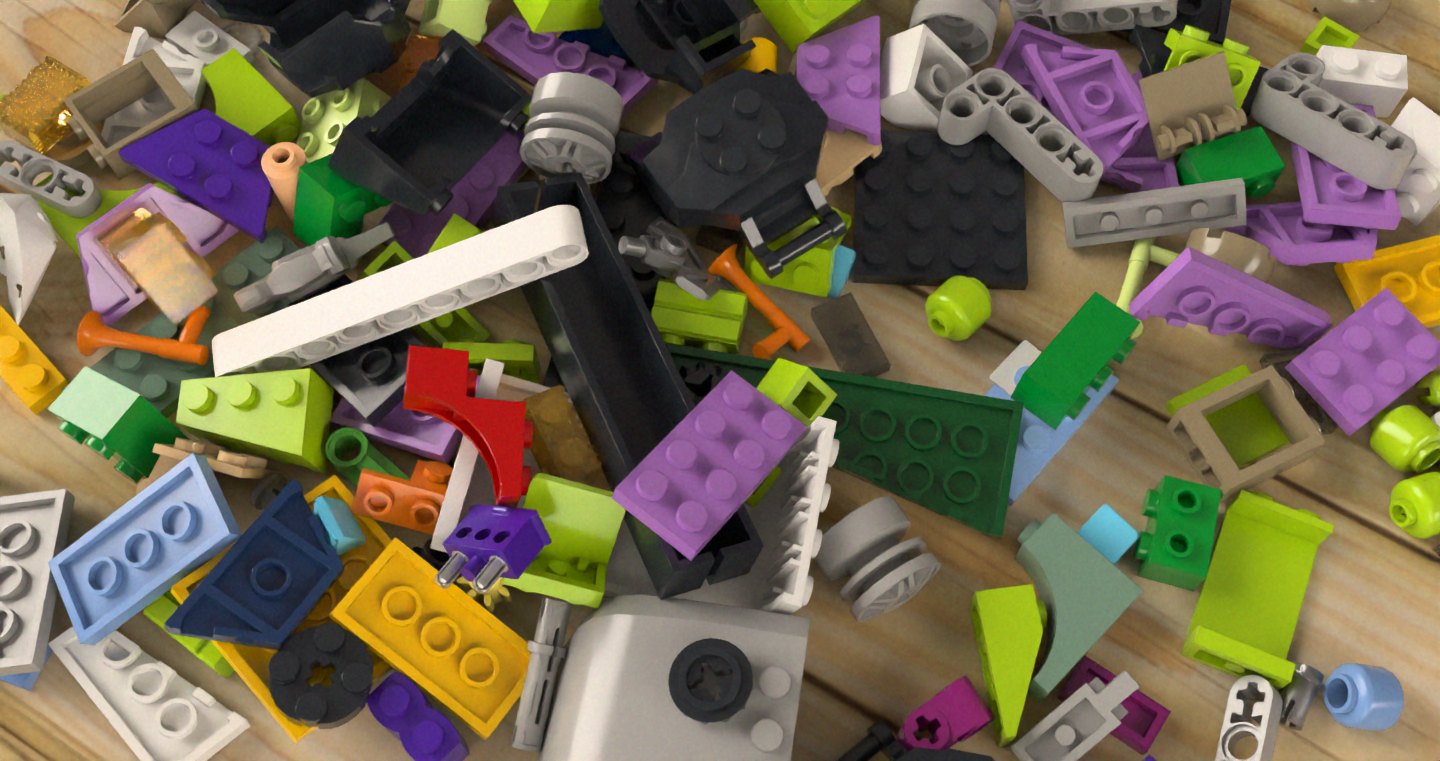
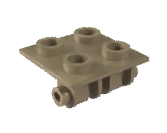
M1223 51L1139 79L1159 161L1182 154L1184 149L1242 132L1240 126L1247 124L1244 110L1236 108Z

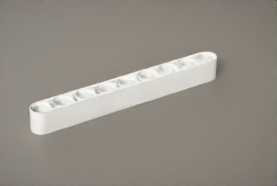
M571 205L549 207L220 333L212 339L215 377L296 370L583 262L589 254L580 212Z

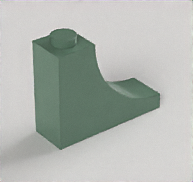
M1054 512L1042 524L1037 519H1034L1017 538L1022 546L1014 558L1032 579L1041 599L1044 601L1047 612L1046 649L1039 670L1031 681L1027 692L1039 704L1143 592L1138 585Z

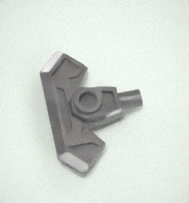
M658 217L646 230L650 235H640L639 239L628 236L621 237L618 245V250L621 254L639 257L642 263L649 265L653 271L665 277H670L674 272L679 271L675 282H677L679 287L697 299L710 300L718 292L719 287L686 232L666 219Z

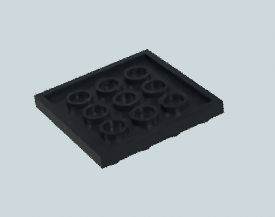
M880 130L881 153L875 158L869 155L855 166L853 250L856 252L853 265V283L940 287L953 276H966L979 280L987 289L1025 290L1028 284L1024 166L990 134H980L963 145H952L942 140L938 132Z

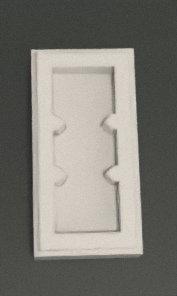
M195 10L165 35L168 42L176 46L181 53L196 57L205 62L206 66L233 48L249 63L254 60L252 51Z

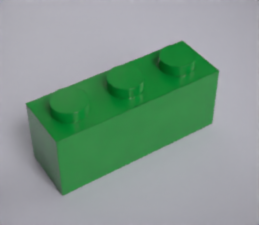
M1095 291L1023 373L1010 398L1014 401L1024 402L1023 407L1054 430L1058 428L1067 416L1075 420L1091 400L1086 395L1089 389L1092 388L1099 392L1114 372V369L1109 367V365L1114 360L1122 364L1134 349L1137 342L1131 339L1141 322Z

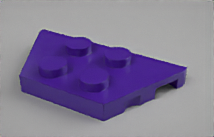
M204 108L123 148L118 153L121 159L130 166L260 243L265 241L267 236L265 226L268 208L272 205L274 193L261 166L263 154L270 148L265 143Z

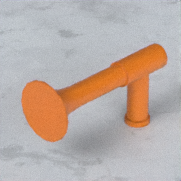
M738 244L730 246L708 267V270L712 275H718L729 281L741 293L747 294L748 301L767 319L766 322L775 330L763 341L753 346L752 352L754 356L768 360L785 343H788L798 353L811 339L743 271L736 258L735 251Z
M192 304L190 315L179 340L160 339L113 329L104 324L101 313L90 311L80 322L77 332V346L80 353L86 357L92 356L100 347L107 346L158 355L160 358L203 366L208 361L209 348L205 345L197 344V341L207 318L211 315V311L205 306Z

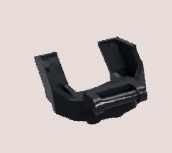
M200 0L201 3L222 19L262 25L270 34V42L268 44L266 41H263L257 45L260 51L268 57L270 63L285 78L311 98L334 90H344L366 75L373 73L381 74L398 62L407 48L405 43L411 32L405 17V12L411 0Z
M600 0L598 8L620 46L648 77L676 83L692 94L735 72L751 57V51L756 45L752 39L744 44L740 42V23L752 14L761 12L753 0Z
M741 68L704 87L667 112L663 133L658 132L624 153L626 159L669 222L673 221L679 227L713 225L738 230L743 242L771 279L784 271L783 266L830 237L836 240L847 233L842 218L829 206L816 180L826 140L828 116L816 100H811L792 72L779 75L767 68L759 73ZM816 216L820 222L774 252L768 248L769 244Z

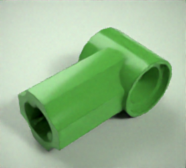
M345 427L338 429L328 438L325 447L327 457L340 477L349 480L356 487L358 486L363 468L410 481L407 475L373 447L364 434L356 428ZM354 447L361 449V453L354 460L341 461V456L346 450Z

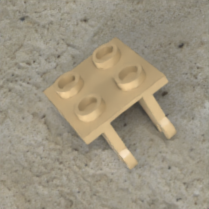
M176 437L174 445L155 443L152 452L160 454V457L149 478L143 479L138 484L136 495L192 453L206 456L213 472L218 471L239 478L265 479L269 475L281 473V471L266 467L268 459L245 452L237 454L225 451V446L204 440H197L196 442Z

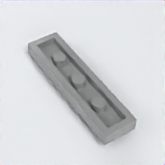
M1242 178L1090 198L1077 202H1062L1067 248L1188 233L1199 228L1211 230L1247 225L1245 183Z

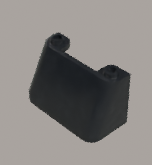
M454 29L439 41L438 46L440 50L436 58H432L429 62L425 60L420 65L416 76L371 118L368 115L362 119L357 116L343 129L328 163V168L341 179L423 216H426L430 211L436 215L441 213L454 197V194L450 191L507 133L514 137L530 118L524 112L530 105L532 96Z

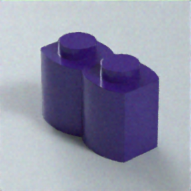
M393 672L370 693L367 704L371 713L382 726L402 742L407 753L415 761H463L469 755L468 746L462 735L443 714L434 710L430 701L407 677Z

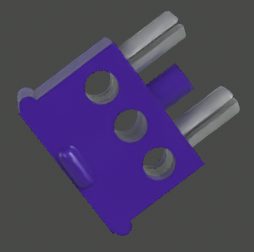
M472 505L469 508L468 515L442 543L450 559L436 574L435 581H437L436 583L440 587L449 588L461 573L466 580L472 582V586L477 592L485 594L499 577L518 580L542 548L549 545L552 539L536 510L498 505Z

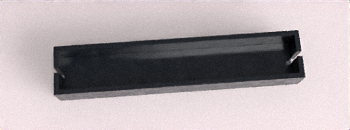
M577 173L546 178L543 182L537 212L556 205L576 207L580 212L589 254L583 262L526 283L520 287L610 489L614 492L615 488L696 406L582 174ZM536 180L498 186L491 221L494 228L533 214L539 189ZM744 504L738 508L692 561L626 510L624 520L660 600L699 589L705 579H707L709 585L748 574L764 547Z

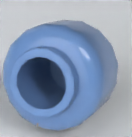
M1345 663L1333 671L1324 685L1323 698L1325 705L1334 720L1344 727L1385 731L1394 726L1401 716L1404 707V693L1400 681L1392 672L1383 667Z

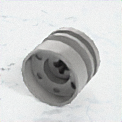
M916 0L909 29L925 24L968 67L982 63L991 53L1002 0Z
M558 72L550 73L540 78L534 87L529 108L530 119L525 126V137L520 147L522 160L530 169L547 178L581 173L586 184L604 180L612 168V155L615 153L616 148L614 138L619 132L624 109L623 98L607 83L585 74Z
M891 496L881 497L861 506L832 526L822 536L820 549L814 558L828 580L836 581L852 575L840 590L839 596L843 602L847 603L856 600L850 612L857 622L862 623L906 603L923 588V585L937 573L941 566L935 554L930 552L921 555L927 546L923 538L915 537L899 543L910 530L912 522Z

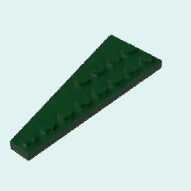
M665 343L678 371H680L682 366L696 365L700 360L704 364L713 366L719 363L725 372L734 371L755 388H757L776 362ZM809 367L837 394L822 416L837 421L834 439L839 440V450L835 463L832 466L833 468L991 538L1002 539L1024 402ZM710 383L700 391L692 390L695 394V406L710 393Z

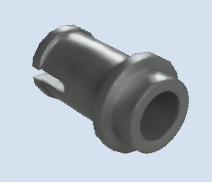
M1295 663L1292 681L1284 687L1281 694L1283 705L1279 723L1285 725L1288 718V721L1291 722L1289 728L1301 731L1316 694L1323 693L1325 686L1322 683L1324 675L1320 671L1303 663Z

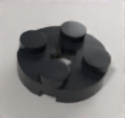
M324 623L320 626L306 628L294 634L272 656L268 667L269 689L279 712L293 724L319 727V729L336 728L356 717L363 710L370 697L369 692L374 680L373 662L366 645L356 635L343 630L340 625L335 623ZM319 666L324 669L328 667L333 668L335 671L330 675L333 684L327 688H324L320 683L310 686L307 681L313 677V669Z

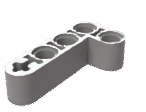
M1007 0L1014 24L1019 20L1056 35L1133 29L1136 24L1143 27L1167 25L1176 18L1178 0Z
M1294 53L1264 73L1251 107L1253 119L1371 187L1382 190H1391L1398 187L1416 150L1415 142L1406 134L1319 88V83L1325 71V64L1320 58L1309 53Z
M986 68L945 96L937 127L938 134L942 140L952 145H963L986 130L1061 202H1077L1093 197L1103 173L1102 161L1008 73L997 68Z

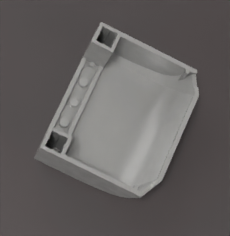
M641 594L617 595L602 600L599 609L594 608L564 646L567 648L565 658H560L538 761H791L811 618L669 597L660 600L659 596ZM708 638L722 639L737 646L747 657L752 668L754 689L751 691L745 709L733 715L728 722L720 721L704 725L699 721L684 716L673 702L668 685L669 672L677 655L691 643ZM707 662L702 664L705 671L703 672L704 681L697 685V689L707 688L717 701L721 699L719 696V692H721L719 683L725 680L726 676L725 674L716 676L713 670L709 669Z

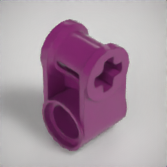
M963 676L937 693L930 701L914 710L901 726L897 735V741L908 751L915 747L946 750L958 742L961 743L990 724L996 717L968 677ZM916 730L919 732L928 730L932 738L930 740L925 738L918 741L914 733Z

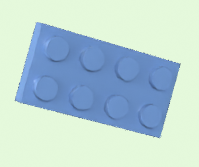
M192 453L51 559L48 564L80 644L95 645L170 590L177 582L239 539L242 534L206 456Z

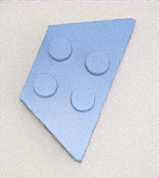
M1024 366L1017 370L1014 376L1016 386L1029 366ZM1111 375L1099 392L1090 388L1086 395L1091 400L1075 420L1067 416L1056 430L1023 407L1008 505L1010 507L1113 391L1119 382L1117 377ZM996 383L984 395L1014 401L1010 398L1011 395Z

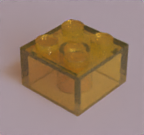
M141 207L97 239L149 301L174 325L219 292L210 281L216 275L215 272L199 254L195 255L188 246L182 247L187 238L170 219L167 220L160 212L152 215Z

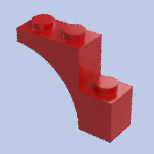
M409 345L403 409L415 410L437 417L465 435L479 451L488 467L494 485L495 506L517 508L521 495H527L531 481V466H523V449H531L534 427L533 420L525 419L526 402L474 398L477 369L468 368L469 351Z

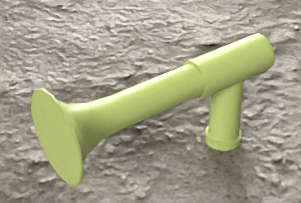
M1156 237L1135 239L1128 262L1126 277L1116 306L1131 315L1129 304L1138 295L1149 261L1168 267L1180 255L1154 245ZM1142 322L1133 333L1131 339L1138 337L1142 333Z

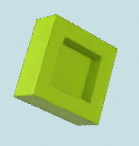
M1324 16L1305 40L1299 52L1316 56L1322 45L1353 48L1360 36Z

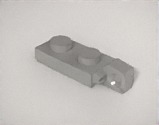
M1126 670L1122 671L1106 686L1096 677L1089 684H1083L1013 743L1010 748L1021 761H1077L1121 724L1120 720L1129 713L1121 702L1137 690L1140 685Z

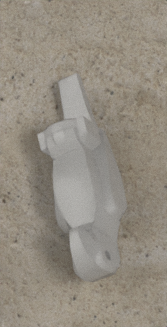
M386 222L349 239L327 236L317 241L315 245L299 249L274 261L271 273L264 279L235 292L233 297L241 312L245 313L258 312L274 302L285 299L292 303L300 301L324 289L358 265L359 258L394 237L395 233L390 223Z

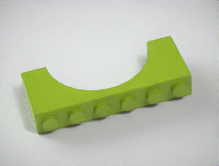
M235 48L201 70L215 98V115L270 147L281 142H292L299 135L302 125L293 106ZM53 173L35 186H44L49 183L53 178ZM159 182L153 184L165 191H168L196 205L195 203L189 201L188 199L184 198L183 196L179 195L178 193L174 192L173 190L169 189L168 187L162 185ZM66 186V188H65V191L67 192V194L70 196L71 199H72L74 196L82 197V196L85 194V192H84L82 195H78V194H76V193L70 191V190L67 188V186ZM141 188L120 191L99 189L102 195L101 205L93 214L83 218L69 216L40 201L37 202L41 205L56 233L81 260L76 234Z

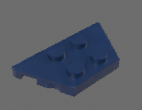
M293 478L167 619L164 623L166 631L174 635L278 650L294 634L344 571V566L334 547L329 545L325 537V530L317 515L312 513L303 496V489L297 480Z

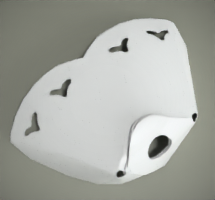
M0 193V247H5V259L2 258L0 251V272L7 277L9 303L15 322L19 325L57 248L55 241L58 242L52 224L41 205L30 194ZM17 284L22 286L20 298L19 290L17 289Z

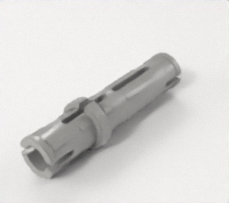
M542 597V606L534 641L529 640L527 650L531 651L521 693L515 727L509 743L512 747L540 752L542 748L541 744L560 658H565L567 648L563 647L571 608H573V604L569 602Z

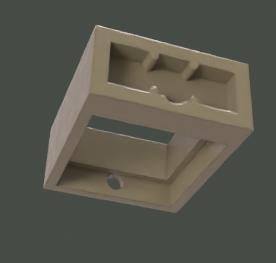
M154 49L63 100L73 116L66 119L81 141L88 137L91 139L93 144L86 147L101 170L110 166L119 180L137 170L121 159L118 153L123 148L199 111L196 104ZM159 89L174 110L109 147L94 125Z
M1273 365L1179 408L1166 426L1203 485L1221 490L1219 503L1235 496L1241 489L1247 490L1309 460L1326 443L1317 421L1312 416L1307 415L1295 398L1291 384L1278 374ZM1256 392L1292 446L1240 470L1205 419V416Z

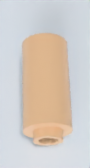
M281 142L266 150L261 160V166L286 215L293 221L299 167L308 164L309 161L299 145L291 142Z

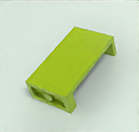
M1241 489L1226 506L1210 558L1208 575L1202 583L1180 655L1238 679L1247 675L1261 676L1277 691L1292 681L1296 664L1288 661L1287 656L1319 544L1333 533L1335 525L1321 520L1316 513L1310 510L1292 509L1274 502L1273 498L1265 493Z

